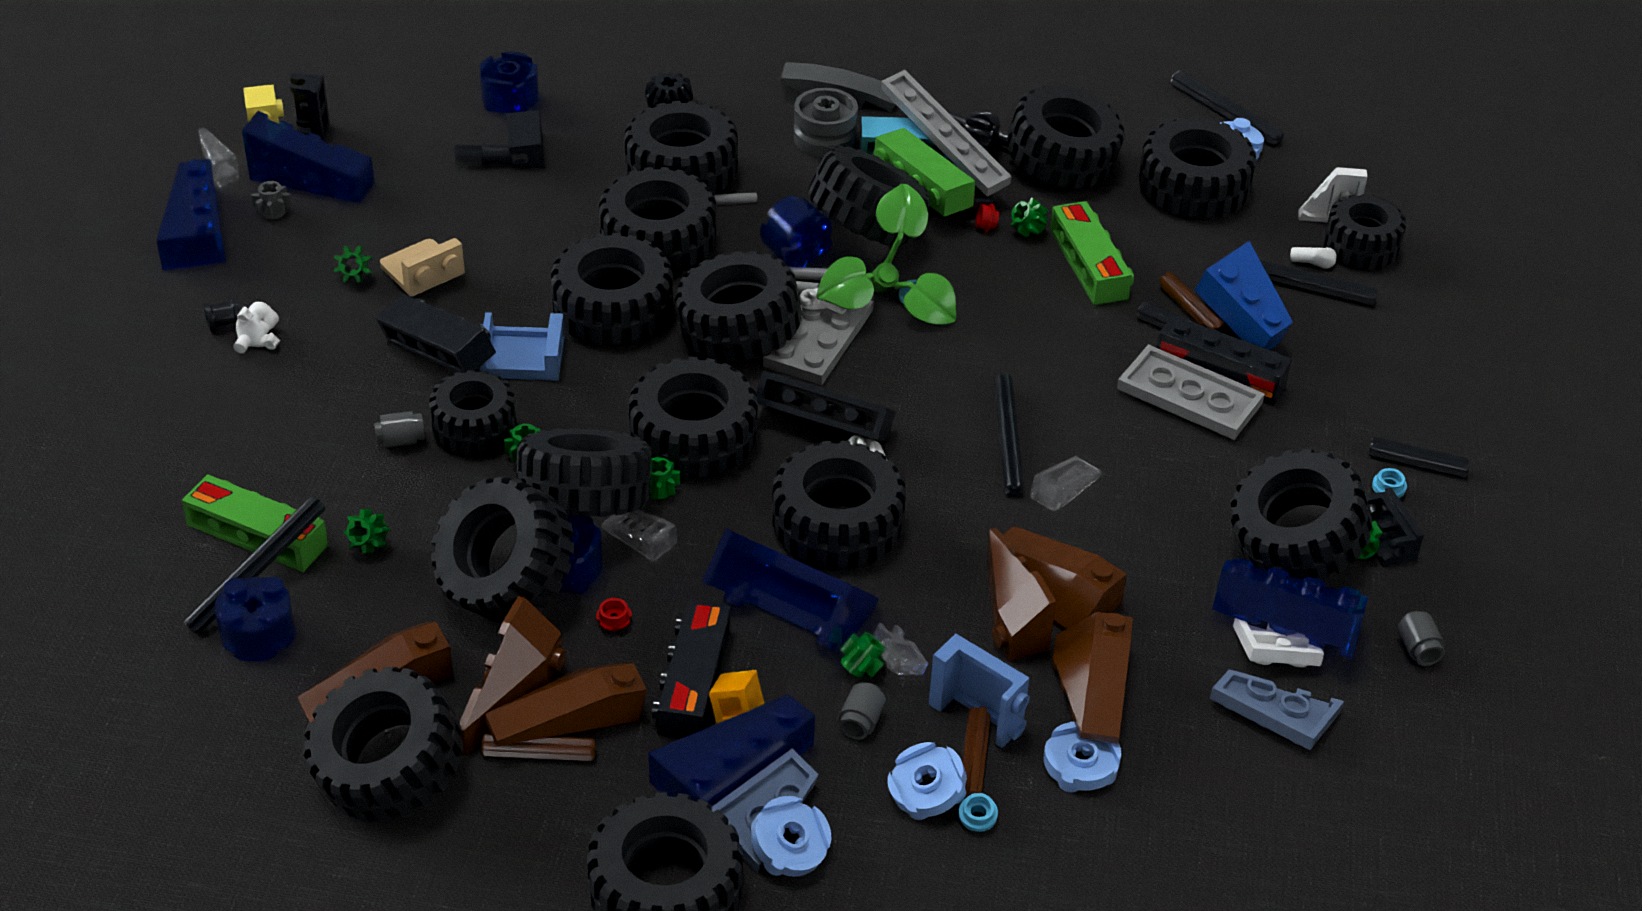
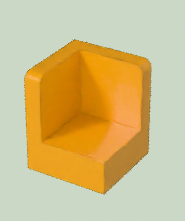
M757 670L723 673L709 692L717 727L753 724L764 705Z

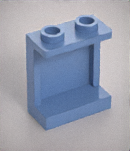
M485 313L484 323L481 325L491 334L492 338L490 341L496 353L479 368L480 371H489L490 375L497 374L501 376V379L559 381L565 339L563 314L550 313L548 328L494 326L492 313Z
M955 634L933 655L928 705L941 712L955 699L969 709L972 707L979 708L980 706L986 707L987 712L991 715L990 722L997 725L995 744L1003 748L1011 739L1016 740L1025 729L1026 720H1024V715L1030 700L1028 695L1030 678L958 634Z

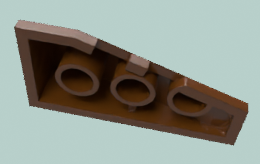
M996 527L989 529L987 563L994 623L992 629L994 643L997 648H1002L1008 661L1048 652L1056 600L1042 576L1037 571L1029 572L1026 569L1028 568L1027 560L1023 556L1015 557L1013 545Z
M517 597L503 620L498 632L500 637H504L496 655L489 653L484 664L486 669L483 676V687H474L459 722L462 729V754L464 755L470 753L482 742L484 734H491L484 720L485 713L547 685L556 670L560 671L564 665L566 650L562 649L561 632L524 597Z
M1095 612L1056 635L1052 665L1054 670L1059 672L1061 678L1060 686L1063 693L1066 692L1070 701L1069 710L1080 738L1116 744L1119 742L1133 617L1122 616L1118 613Z
M424 622L390 634L298 696V702L308 723L314 722V717L312 716L318 704L323 705L326 702V695L333 688L338 690L344 685L343 681L352 675L358 678L363 675L365 670L376 668L379 672L383 670V667H398L402 671L403 668L417 671L420 676H426L433 683L452 677L453 668L450 645L437 622Z
M613 663L583 668L485 713L484 720L496 746L640 721L647 689L634 663Z

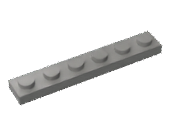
M906 70L881 81V90L960 170L975 180V185L986 196L1011 184L1012 176Z

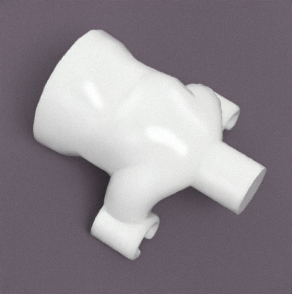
M254 302L249 308L243 307L236 321L238 339L233 345L236 352L245 353L249 346L266 347L270 350H274L280 340L273 333H267L278 323L279 316L269 305L264 302Z

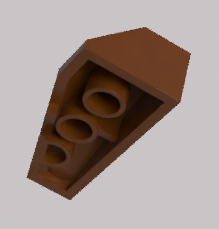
M1016 526L1003 534L1013 545L1015 557L1023 556L1028 562V568L1026 569L1029 572L1037 571L1044 579L1056 600L1053 625L1062 631L1095 612L1111 613L1122 604L1127 574L1101 556Z

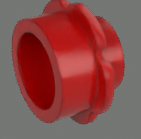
M991 203L989 206L981 204L978 209L975 227L984 229V233H987L990 228L995 229L997 226L999 211H995L994 204Z
M620 598L604 600L596 613V620L600 622V626L609 631H618L626 628L630 624L629 618L632 617V612L628 608L627 603Z

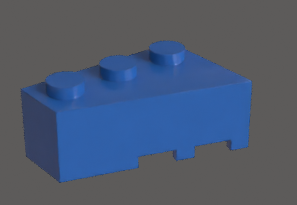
M1250 241L1206 269L1194 290L1241 340L1267 350L1272 349L1282 341L1293 323Z

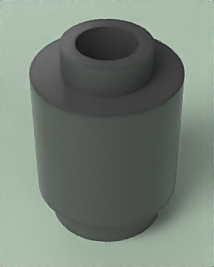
M412 411L384 414L380 415V422L374 423L377 443L384 442V448L417 444L418 440H425L421 413L413 414Z
M1419 611L1406 614L1399 622L1397 630L1411 659L1417 661L1422 666H1429L1439 662L1445 654V642L1432 616L1427 612Z
M858 683L851 688L839 714V728L846 736L861 740L874 731L886 704V697L878 686L872 683Z

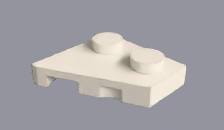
M1336 167L1300 207L1298 219L1300 221L1327 223L1332 205L1338 202L1340 198L1364 194L1367 170Z
M1235 615L1233 627L1250 661L1262 665L1285 663L1295 667H1306L1307 665L1321 666L1324 652L1314 635L1298 630H1290L1270 622L1268 623L1267 630L1248 625L1246 615Z

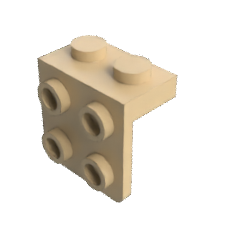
M456 238L438 244L433 239H425L380 259V267L412 297L465 273L462 243Z

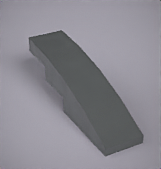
M786 62L779 81L802 93L814 88L840 89L856 99L859 109L862 108L865 101L888 112H892L896 105L881 90L880 80L845 69L817 64Z

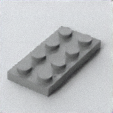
M870 300L866 306L860 309H847L842 315L828 308L811 311L801 305L802 321L794 337L790 341L786 340L785 346L781 349H774L770 355L763 357V367L822 386L873 312L874 301Z
M1149 344L1118 379L1117 389L1233 440L1236 439L1263 404L1265 393Z

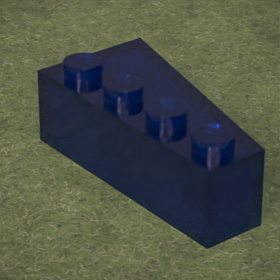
M257 111L243 128L242 136L250 180L259 182L276 181L281 186L285 185L287 188L358 203L362 201L375 183L371 157L337 143L334 146L326 144L320 139V136L311 132L308 135L292 129L293 125L281 121L279 124L267 119V114Z
M194 159L189 162L179 163L156 240L162 270L226 262L211 159Z
M1244 559L1226 560L1222 568L1212 610L1254 625L1261 624L1262 620L1269 622V627L1274 632L1285 636L1297 633L1303 634L1309 639L1310 645L1323 649L1325 644H1331L1341 648V656L1353 659L1368 597L1361 596L1360 591L1350 587H1340V589L1327 587L1325 582L1316 578L1306 577L1304 580L1289 576L1290 574L1282 569L1269 568L1267 571L1255 568L1252 562Z
M788 694L648 752L649 782L661 793L667 792V796L677 797L678 793L691 796L692 801L697 802L701 799L713 806L792 748L799 755L814 745L815 715Z

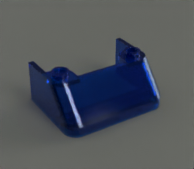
M725 529L702 580L707 585L725 591L723 599L741 607L747 601L817 634L816 642L833 650H836L838 644L843 645L853 633H857L873 613L879 600L878 597L729 529Z

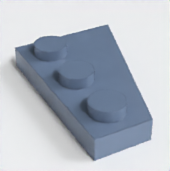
M1230 669L1214 685L1209 698L1308 750H1311L1340 714L1344 701L1331 698L1330 703L1310 698L1311 692L1297 688L1296 693L1276 688L1273 681Z
M793 748L712 806L713 812L717 809L729 819L728 825L731 824L735 827L739 835V843L742 845L743 859L757 873L764 863L758 858L752 845L751 824L765 805L775 798L795 796L803 799L800 802L803 803L817 782L818 773Z

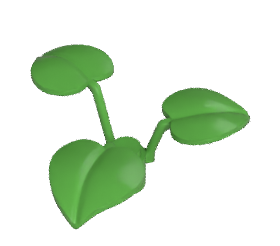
M900 184L886 193L876 208V219L880 227L888 233H898L884 263L880 264L872 273H866L865 264L861 259L852 256L840 258L824 273L819 283L816 297L818 300L829 302L843 309L856 310L870 302L874 291L886 293L892 287L896 290L910 288L911 290L904 296L903 304L911 316L928 324H951L956 320V301L950 282L942 275L936 273L921 275L917 279L916 285L912 282H899V272L891 264L903 239V235L916 238L923 233L928 223V211L923 198L911 186Z

